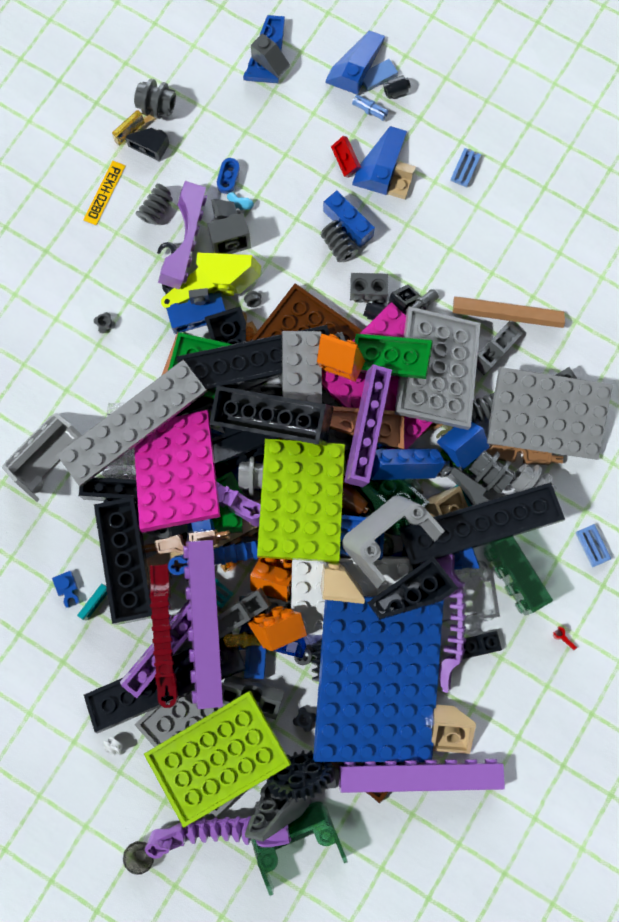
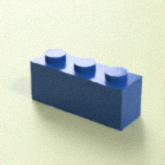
M337 190L323 201V212L332 221L338 220L339 224L337 226H342V231L346 232L347 236L359 248L373 238L375 227Z
M210 293V302H206L204 305L191 304L190 300H188L186 303H174L166 308L174 335L177 332L182 333L207 326L206 316L226 311L221 293Z

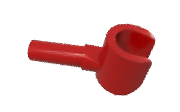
M557 627L562 632V636H557L553 632V637L556 640H562L575 650L577 647L565 636V629Z

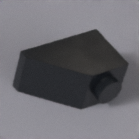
M148 128L127 134L125 137L128 147L157 161L161 160L169 146L168 135L159 129Z

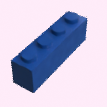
M376 449L370 478L371 480L436 478L446 463L438 449Z

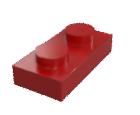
M342 136L331 146V149L344 177L349 178L361 166L348 137Z

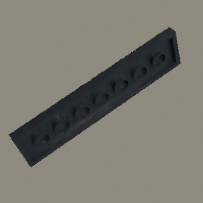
M327 325L300 330L321 331V334L329 336ZM282 334L176 356L178 363L182 360L185 361L207 391L216 389V386L227 387L282 375Z
M550 482L433 517L444 530V533L435 542L420 524H409L399 527L398 530L409 559L410 567L426 562L431 557L439 559L563 522L565 517Z
M230 632L219 639L221 680L246 670L234 634ZM193 648L172 656V661L175 662L173 673H176L179 698L195 691V683H191L190 670H194V665L189 659V650ZM123 678L84 694L94 732L98 734L160 707L156 678H153L138 698L121 686L120 681ZM167 692L168 694L164 697V701L170 703L173 700V696H170L169 692Z

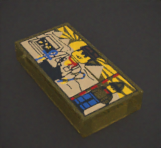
M136 110L112 132L114 141L118 146L126 140L127 134L134 133L145 123L143 115L139 110Z

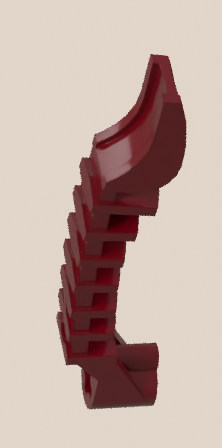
M168 564L150 565L152 643H154L153 655H155L154 666L156 668L155 678L158 702L164 708H171L178 703L179 694L176 673H173L175 662L172 661V654H174V650L171 647L173 638H171L170 633L172 631L170 626V619L172 617L169 614L171 604L168 601L171 598L170 574ZM167 692H169L170 696H173L170 704H168V701H164V697L168 694Z

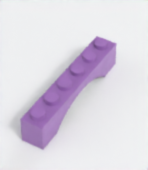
M185 181L183 184L178 207L184 220V241L174 253L165 258L158 279L160 284L180 289L182 283L186 284L189 274L186 272V268H189L192 262V257L189 255L190 251L193 252L195 249L196 241H193L194 236L197 237L200 226L197 223L201 221L204 212L201 210V206H205L207 195H204L206 187Z

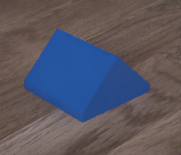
M471 422L469 430L454 427L437 441L460 471L478 458L484 450L486 451L490 448L484 429Z

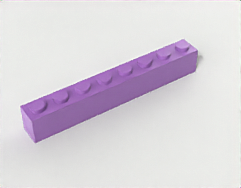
M213 540L186 542V546H183L184 559L187 558L188 567H184L185 579L189 581V587L185 588L186 600H190V608H187V620H191V629H188V640L192 641L193 649L189 650V659L194 665V670H190L191 683H195V691L191 693L192 704H196L197 709L223 707Z
M447 759L445 763L437 764V760H425V764H417V760H406L404 764H397V761H385L384 765H376L374 761L364 762V765H356V762H344V765H339V791L341 793L505 789L504 764L497 762V759H485V763H477V759H465V763H457L455 759Z

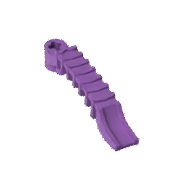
M217 482L220 506L223 508L228 506L231 512L248 521L251 525L259 527L261 504L249 500L240 494L239 491H233L229 487H224Z
M454 554L436 559L459 588L449 596V598H457V602H450V609H457L458 614L451 613L450 620L458 621V625H450V631L457 632V636L449 635L448 642L457 643V647L444 645L443 652L453 653L456 656L445 658L439 668L442 691L448 693V690H451V676L454 667L462 662V657L465 653L464 643L466 641L464 637L466 631L465 582H461L454 573Z
M225 817V819L214 818L213 820L203 818L201 821H194L184 828L180 822L169 829H155L151 832L145 852L149 857L157 859L177 847L184 846L188 838L192 844H195L198 837H200L203 843H206L210 836L214 842H218L219 836H222L225 841H229L231 835L235 842H239L242 836L245 845H249L251 839L245 837V832L251 817H236L234 819ZM288 825L264 842L256 840L257 845L260 847H275L289 844L291 837L289 836Z

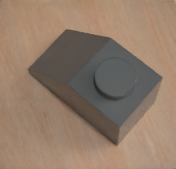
M263 33L251 44V58L277 78L290 67L289 62L277 44Z
M219 199L211 200L215 219H224L235 213L241 214L240 209L235 208L234 202Z

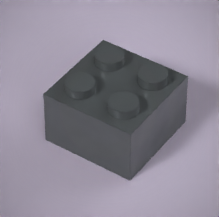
M243 213L231 214L227 218L214 219L207 223L214 253L233 254L251 248L250 233Z

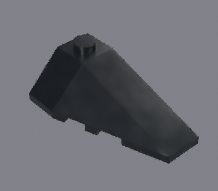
M241 306L205 317L211 340L228 344L246 342V322Z
M431 557L371 599L367 604L379 620L441 602L459 588L437 560Z

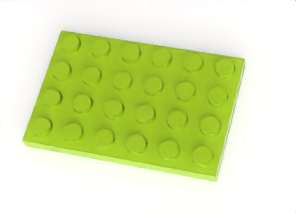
M265 439L257 558L339 563L345 444L327 443V446L301 441Z
M248 691L144 753L183 828L291 765L251 691Z

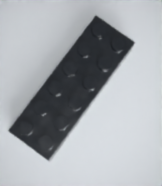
M216 386L210 425L327 446L334 407L321 403Z
M134 497L94 504L112 624L120 625L151 619V583L143 534L139 527L137 500Z

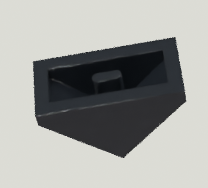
M407 284L390 294L388 305L392 302L402 313H405V309L421 296Z

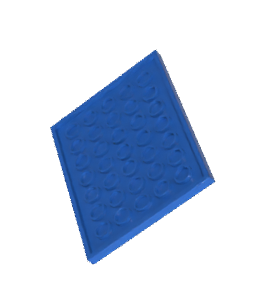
M364 596V604L325 600L313 760L315 762H404L406 760L425 762V760H432L433 715L437 700L444 600L379 620L367 604L376 596Z

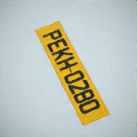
M112 161L83 219L84 221L97 225L125 165Z

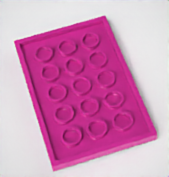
M208 410L173 417L134 447L139 527L142 533L220 517Z

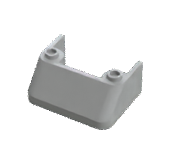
M55 413L5 461L2 468L20 488L38 502L40 499L35 494L43 488L42 477L60 460L57 454L82 435L69 422Z
M402 496L392 497L348 532L342 541L343 549L377 589L386 580L373 564L381 554L379 545L374 541L377 537L403 516L411 524H420L434 542L444 533L443 528L422 505Z

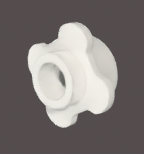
M110 737L107 742H103L106 752L113 756L116 754L121 755L123 745Z

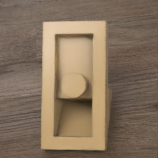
M398 162L388 195L406 199L416 166Z

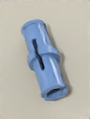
M359 94L355 96L357 99H353L352 105L364 110L368 115L372 114L382 121L385 120L384 116L387 117L389 110L375 104L373 100L369 101Z

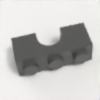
M233 675L224 679L222 684L223 704L226 705L251 691L264 716L276 720L284 695L283 690Z

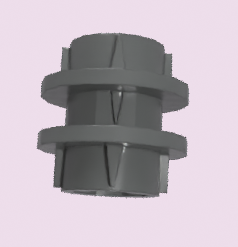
M149 79L148 82H140L137 85L134 104L135 108L141 109L143 115L148 116L153 111L154 118L161 119L162 116L168 117V115L170 116L173 113L176 93L175 90L169 89L167 83L162 82L157 87L156 80Z
M484 450L469 468L476 475L474 478L475 482L478 483L482 480L487 484L484 487L487 489L485 492L492 488L500 494L515 476L508 469L511 464L510 461L507 460L504 464H501L497 460L500 456L498 452L491 456Z

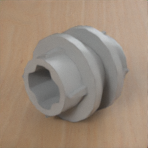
M251 456L250 462H241L239 464L238 484L241 490H249V495L254 496L255 489H262L263 463H256L255 456Z
M525 463L514 473L515 476L510 484L515 489L514 493L550 483L553 477L549 473L541 476L542 468L539 465L530 467Z

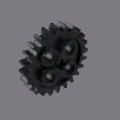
M302 750L301 754H297V752H294L293 756L287 754L291 765L266 780L270 793H273L275 798L279 797L280 801L287 798V802H290L292 799L298 802L300 798L306 801L307 796L315 798L314 793L322 794V788L328 789L327 784L332 783L331 778L334 777L332 763L315 762L312 750L307 754Z

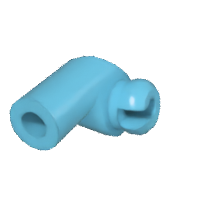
M230 192L227 195V199L234 202L235 208L240 210H250L253 208L254 203L251 199L238 198L234 192Z

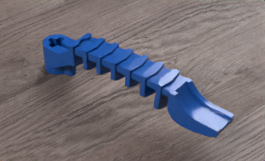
M253 540L252 542H242L241 544L214 548V567L217 564L225 565L228 562L236 563L239 560L258 559V541ZM183 554L176 555L169 561L168 569L174 575L184 574V567H188V564L181 566L180 570H178L177 566L174 567L173 564L177 560L182 564L187 563V558L184 559Z

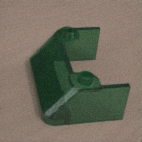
M322 801L311 802L300 817L288 824L289 836L291 837L289 844L314 834L317 842L322 846H330L336 843L343 862H348L327 806ZM251 839L259 870L269 896L274 894V886L268 872L273 871L278 864V856L275 850L288 844L275 847H260L257 845L256 840Z

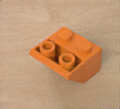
M321 334L317 357L319 367L323 371L356 382L365 363L358 345L351 340H340L339 337L333 334H329V336Z
M259 558L250 574V590L256 591L261 587L265 595L285 602L288 601L292 585V560Z
M277 606L271 609L272 612L267 614H258L253 620L248 622L249 627L262 647L270 651H274L307 636L301 613L284 608L283 606Z

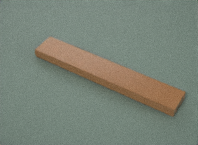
M455 296L453 299V313L558 328H564L565 325L564 311Z

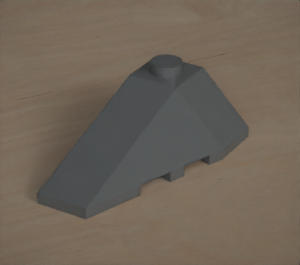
M266 783L261 789V798L256 802V811L250 818L245 837L264 842L300 817L311 804V797L307 796L306 801L303 798H300L298 802L295 799L287 802V798L280 801L279 797L275 798L273 793H270Z

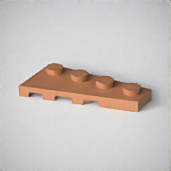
M334 407L330 429L354 435L359 408ZM384 410L377 443L394 449H404V416L394 414L395 411Z

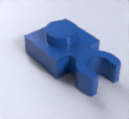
M72 571L52 578L58 596H65L63 602L66 608H70L69 600L71 598L75 599L76 604H80L79 597L74 595L73 592L78 590Z

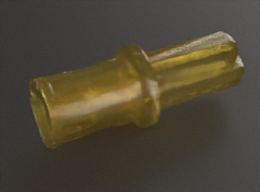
M246 632L227 634L223 640L226 647L241 646L246 648L247 646H262L255 634H247Z

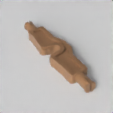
M490 445V448L486 450L491 456L496 452L500 453L497 460L505 462L508 460L514 463L517 452H521L523 463L527 465L548 466L551 462L563 463V456L552 455V453L500 445Z
M216 529L194 531L189 533V541L213 540V545L219 543V540L230 539V535H228L230 532L228 530L217 532ZM179 534L158 539L153 544H146L144 549H146V553L157 551V554L175 551L183 554V546H186L183 536Z

